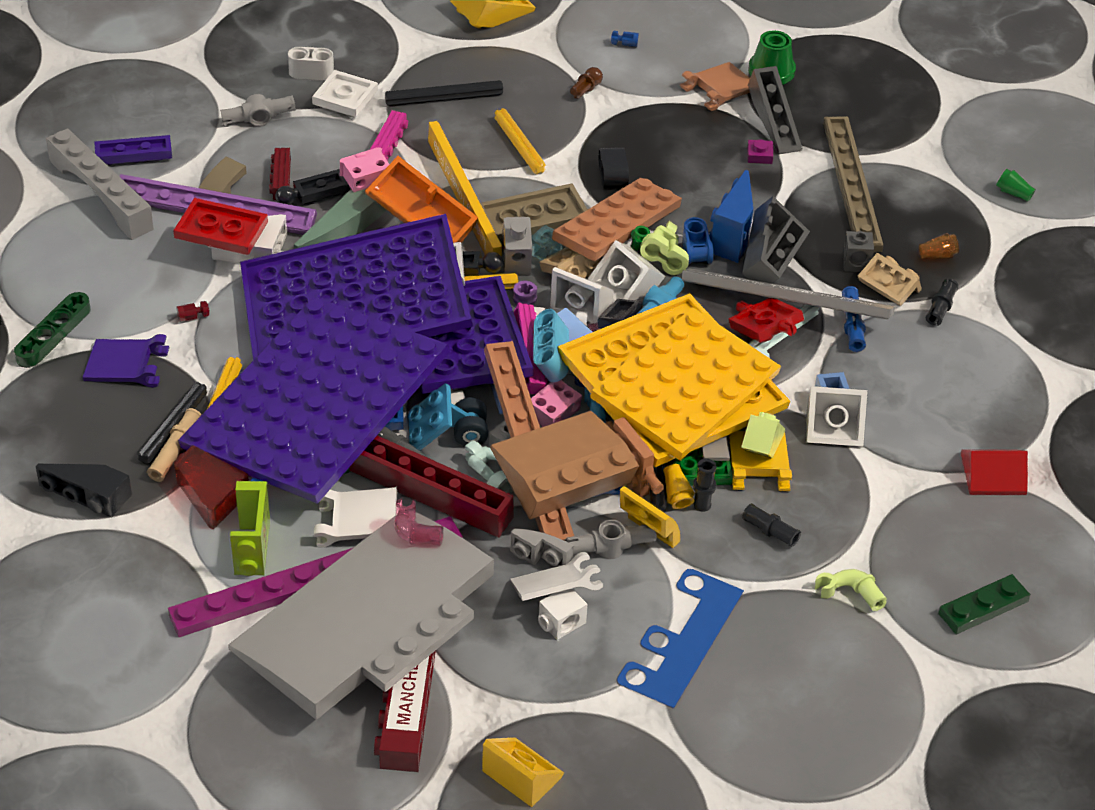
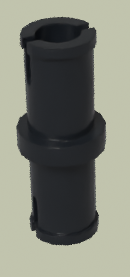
M945 279L939 292L933 296L931 300L932 306L925 317L930 325L935 326L937 322V326H939L943 321L946 311L951 309L953 305L952 299L959 288V284L955 280Z
M702 459L698 462L697 477L693 481V490L695 491L693 507L700 512L708 511L711 508L712 494L716 490L714 477L717 466L711 459Z
M752 503L743 512L742 519L762 529L763 534L768 537L774 536L790 547L795 546L800 539L801 531L781 521L780 516L774 513L770 515Z

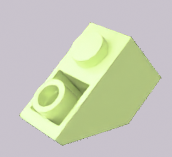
M760 412L759 416L750 415L741 448L748 452L773 458L784 435L785 428L774 415Z

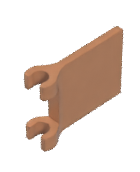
M730 62L698 73L690 71L682 73V76L687 81L681 83L680 87L685 91H691L698 85L706 91L707 96L712 100L705 103L704 106L711 111L716 110L725 101L750 93L748 88L750 77Z

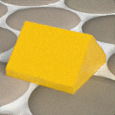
M515 737L486 739L483 743L482 771L530 807H533L564 775L563 771Z

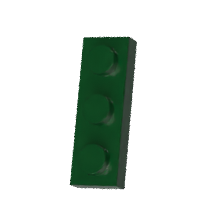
M1011 574L941 605L938 614L957 635L1027 603L1031 594Z

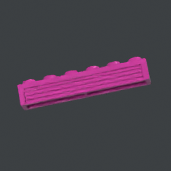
M391 111L370 150L382 148V154L388 161L389 156L391 157L394 147L398 145L399 138H402L404 129L408 127L406 113Z
M518 303L513 312L533 366V376L525 377L529 394H537L547 386V378H545L533 360L534 320L537 313L534 311L533 305Z

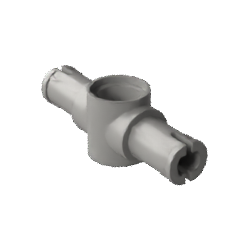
M254 94L249 96L245 103H242V106L222 109L220 112L223 125L245 121L246 123L251 122L254 126H264L276 114L296 111L293 95L271 100V98H265L263 95Z
M606 520L600 524L598 530H593L587 535L566 537V542L574 545L573 555L581 552H594L604 558L615 559L622 555L624 549L631 548V545L655 542L657 536L656 532L645 524L628 527L616 520Z

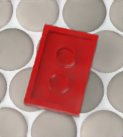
M194 198L174 228V238L249 255L268 223V214Z

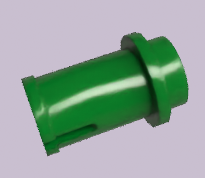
M637 226L631 232L632 242L630 247L636 252L639 251L638 254L640 255L643 238L650 234V230L645 226Z

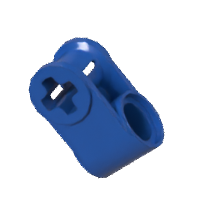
M698 217L687 219L684 222L682 246L683 250L689 255L688 265L691 262L705 261L707 264H712L713 245L706 222Z

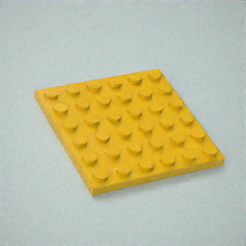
M689 293L558 346V351L562 361L591 393L593 388L691 308L694 307L713 321L715 320ZM770 381L693 450L747 427L750 415L759 416L760 412L774 415L787 409L790 400ZM604 408L614 421L620 419ZM634 429L654 453V467L675 459L673 455Z

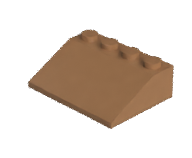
M592 411L490 446L529 519L630 484L639 467L625 441Z

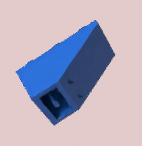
M745 170L740 178L734 180L731 191L724 194L719 208H714L710 219L713 222V228L709 234L713 245V254L737 263L747 251L753 217V200L748 170Z

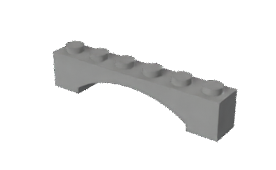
M68 128L46 138L50 162L62 174L71 172L87 183L109 209L117 222L118 228L131 240L154 230L151 206Z

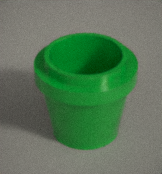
M767 31L760 36L756 51L749 60L748 72L751 76L754 69L777 66L783 85L794 78L796 64L792 54V39L788 34L781 31Z

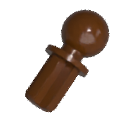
M597 67L588 68L585 74L578 77V82L570 89V94L574 95V98H580L586 92H591L595 86L602 82V71Z

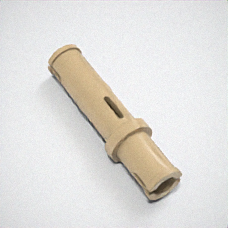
M187 409L179 424L174 425L171 429V436L151 467L147 470V475L152 480L157 482L164 480L165 475L182 450L178 440L201 416V413L196 409Z

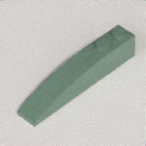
M351 189L294 244V249L359 234L376 221L386 209L365 194L366 189L353 192Z

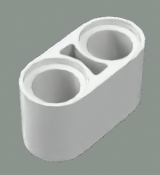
M294 47L288 51L289 75L295 79L326 80L334 71L333 52L327 48Z

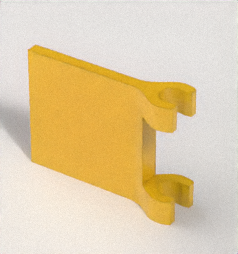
M736 431L728 435L733 490H744V479H746V476L778 477V491H790L792 471L789 467L785 432L773 458L748 452L741 448L746 431Z

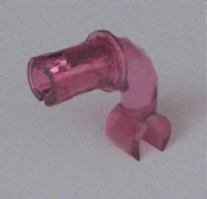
M402 498L397 500L396 517L393 524L397 535L403 540L409 541L411 545L427 543L441 546L444 535L443 526L418 524L417 521H414L416 519V502L413 500L411 505L405 507L402 506Z

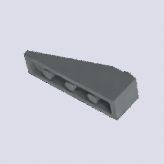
M777 66L754 69L748 83V88L753 104L771 141H773L777 153L784 154L802 151L803 148Z

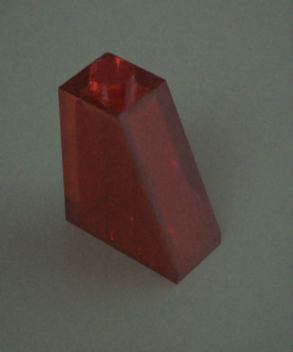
M194 445L185 453L180 454L174 462L178 485L207 526L214 530L237 507L236 482L249 481L248 473Z

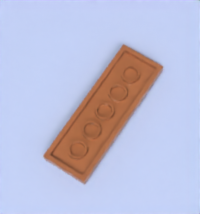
M639 178L553 230L552 240L592 261H596L607 253L615 240L624 243L631 238V232L637 226L648 228L679 208L682 198L673 194L668 189H663L653 184L648 179Z

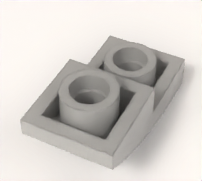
M514 529L511 532L510 551L518 558L526 560L533 565L541 558L548 564L556 567L566 565L573 559L574 545L562 539L526 529Z

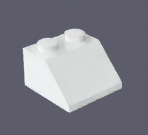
M615 240L587 280L614 290L613 303L617 299L642 302L653 285L659 286L665 275L634 249Z
M554 267L552 270L550 309L558 313L567 308L575 316L577 311L588 312L587 325L598 328V318L613 304L614 290Z

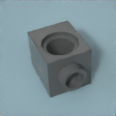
M846 231L842 253L844 272H861L873 258L872 232Z

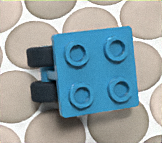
M446 383L439 389L432 391L420 404L415 405L408 415L409 444L419 451L450 427H454V438L462 446H465L472 440L481 445L488 438V425L486 423L487 407L485 403L480 399L469 397L459 400L455 405L452 404L451 387Z

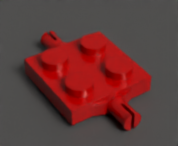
M768 298L754 305L747 304L744 301L738 302L736 310L740 313L729 318L731 329L761 343L771 340L774 335L780 332L786 333L789 336L795 335L797 331L795 325L802 322L804 316L802 310L778 299Z

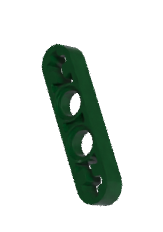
M82 292L69 294L14 348L17 364L21 367L30 368L40 363L90 313L91 306L88 295ZM59 319L68 320L67 322L62 324L55 323V321ZM43 335L51 336V338L47 340L38 339L40 336Z

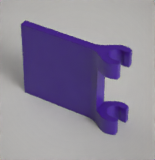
M157 334L150 339H96L83 375V381L137 382L151 388L158 387L160 376H155L157 366L147 364L151 353L160 357L168 355L170 347L165 345L167 336Z

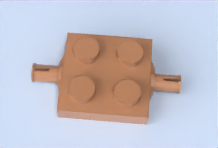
M624 417L615 420L614 424L612 421L606 422L605 424L625 441L639 465L631 483L627 484V487L640 497L648 495L650 488L654 494H659L664 489V485L661 484L654 473V453Z

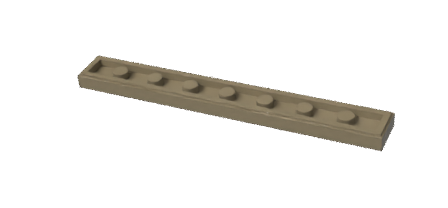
M847 116L824 117L823 125L851 231L872 232L874 252H882L884 245L849 118Z

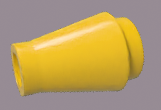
M672 464L665 467L663 471L665 474L667 502L672 505L673 509H683L692 505L695 492L683 474L680 465Z

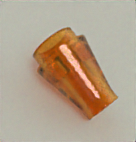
M945 233L928 242L919 244L921 258H953L955 254L959 253L956 235Z

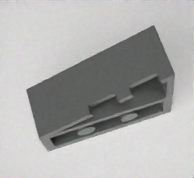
M774 196L754 211L742 273L747 279L766 283H774L781 277L810 232Z

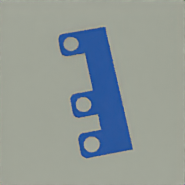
M694 569L685 570L677 582L679 590L701 599L680 635L658 625H652L641 639L642 647L665 657L659 669L654 671L636 662H628L617 678L620 685L672 708L676 706L744 590ZM692 575L699 576L703 579L704 586L699 590H691L686 587L685 579ZM655 632L664 633L668 637L669 642L665 647H654L649 642L650 635ZM632 669H639L645 673L646 679L640 685H633L626 680V673Z

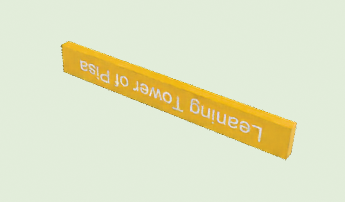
M429 122L428 143L458 202L478 217L477 223L472 230L484 254L496 252L502 257V245L439 122Z

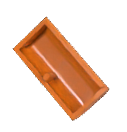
M399 156L365 190L367 196L375 200L403 223L446 214L453 243H462L478 220L475 214Z

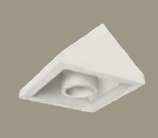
M811 386L806 410V442L863 446L867 390Z

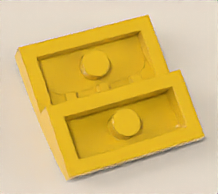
M623 486L620 489V508L628 512L630 520L638 525L645 524L656 532L657 538L671 548H674L680 542V530L673 518L627 487Z

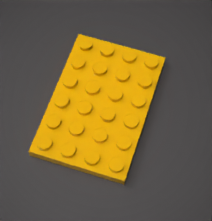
M693 307L593 388L590 398L618 418L624 417L634 429L678 460H681L777 376L781 366Z

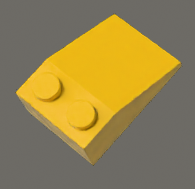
M450 0L456 7V11L464 15L469 20V23L476 28H492L534 12L536 8L529 0Z

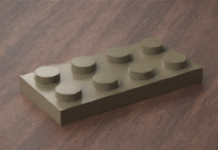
M573 183L480 203L500 242H502L503 220L506 217H530L531 235L553 231L588 210Z

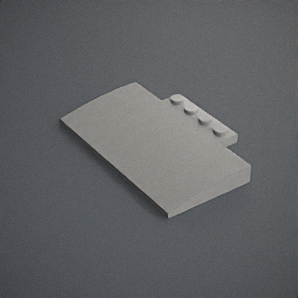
M406 507L229 643L228 648L317 720L367 678L386 692L474 619V610L461 601L493 576L494 559L449 529Z

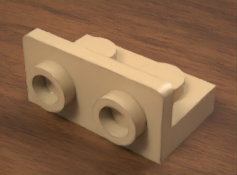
M565 247L540 261L539 264L542 272L552 274V270L556 267L585 279L591 275L602 259L599 258L596 261H592Z
M879 253L875 254L858 275L859 281L899 306H902L913 291L919 293L922 289L917 273L911 269L905 270L901 268L892 257H884Z

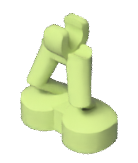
M668 221L666 227L660 225L653 233L643 238L640 252L642 257L648 261L661 262L666 273L679 275L688 267L689 255L678 246L679 237L675 234L677 225Z

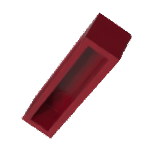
M275 148L274 154H271V163L274 164H271V173L273 174H270L269 193L273 195V200H276L275 194L278 188L281 186L290 187V148Z

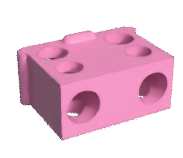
M374 148L342 158L340 160V176L345 178L353 192L367 189L387 168L389 163L382 154V148Z
M562 380L554 383L550 382L531 398L539 425L544 427L570 418L580 409L582 395Z

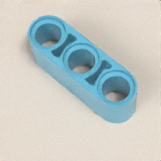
M553 309L543 310L534 320L533 360L547 380L554 383L562 380L569 371L558 351V346L569 342V329Z

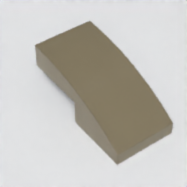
M226 156L211 170L199 188L231 194L230 187L247 174L246 166Z

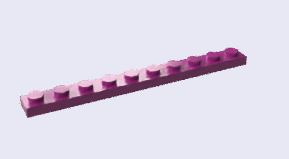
M451 516L434 521L462 538ZM353 548L169 607V617L178 637H182L279 605Z

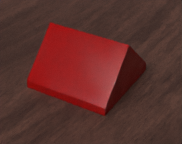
M1018 449L961 450L970 495H1027L1028 451Z

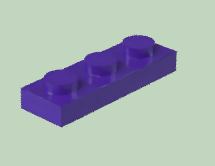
M170 135L94 141L95 154L106 165L172 158Z

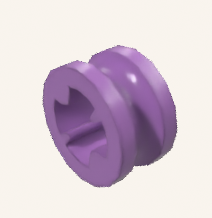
M520 281L514 285L513 300L516 304L533 305L536 302L537 286L534 283Z

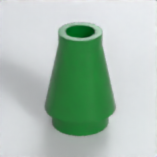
M1009 169L1003 172L996 185L1001 188V192L1024 199L1027 202L1036 191L1015 170L1010 171Z

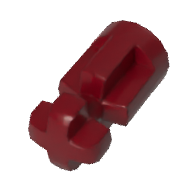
M200 301L199 307H196L194 303L176 306L179 322L197 319L198 313H202L203 317L210 314L207 301Z

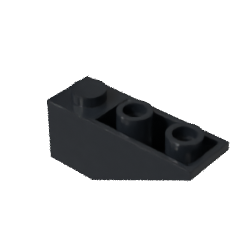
M38 463L35 466L39 486L44 490L59 494L71 502H77L90 508L95 513H102L111 518L132 495L129 475L107 465Z

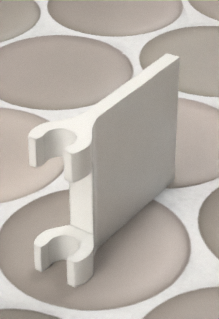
M396 487L349 492L329 490L320 500L319 510L327 512L333 509L332 526L326 524L314 525L313 535L317 537V547H327L340 540L367 538L396 515Z
M586 552L578 553L566 565L510 579L512 586L522 601L575 587H586L591 590L603 588V583L600 580L590 581L592 574L600 572V568L597 565H589L585 569L580 568L582 561L590 559Z

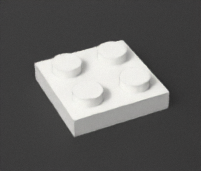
M334 70L312 96V103L325 109L357 117L378 91V83Z

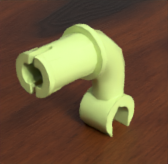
M857 569L842 570L833 575L824 572L819 574L815 580V590L822 587L821 598L824 599L834 596L836 588L851 586L856 593L862 595L872 611L882 609L887 603V598L875 584L874 576Z

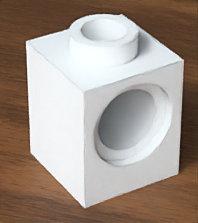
M573 588L553 593L539 602V624L544 631H549L558 640L586 624L588 604Z

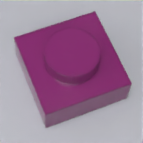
M748 140V163L772 164L773 141Z

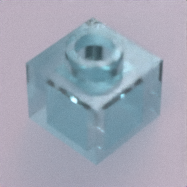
M544 225L531 236L532 256L542 261L565 248L564 245L552 240L554 229Z

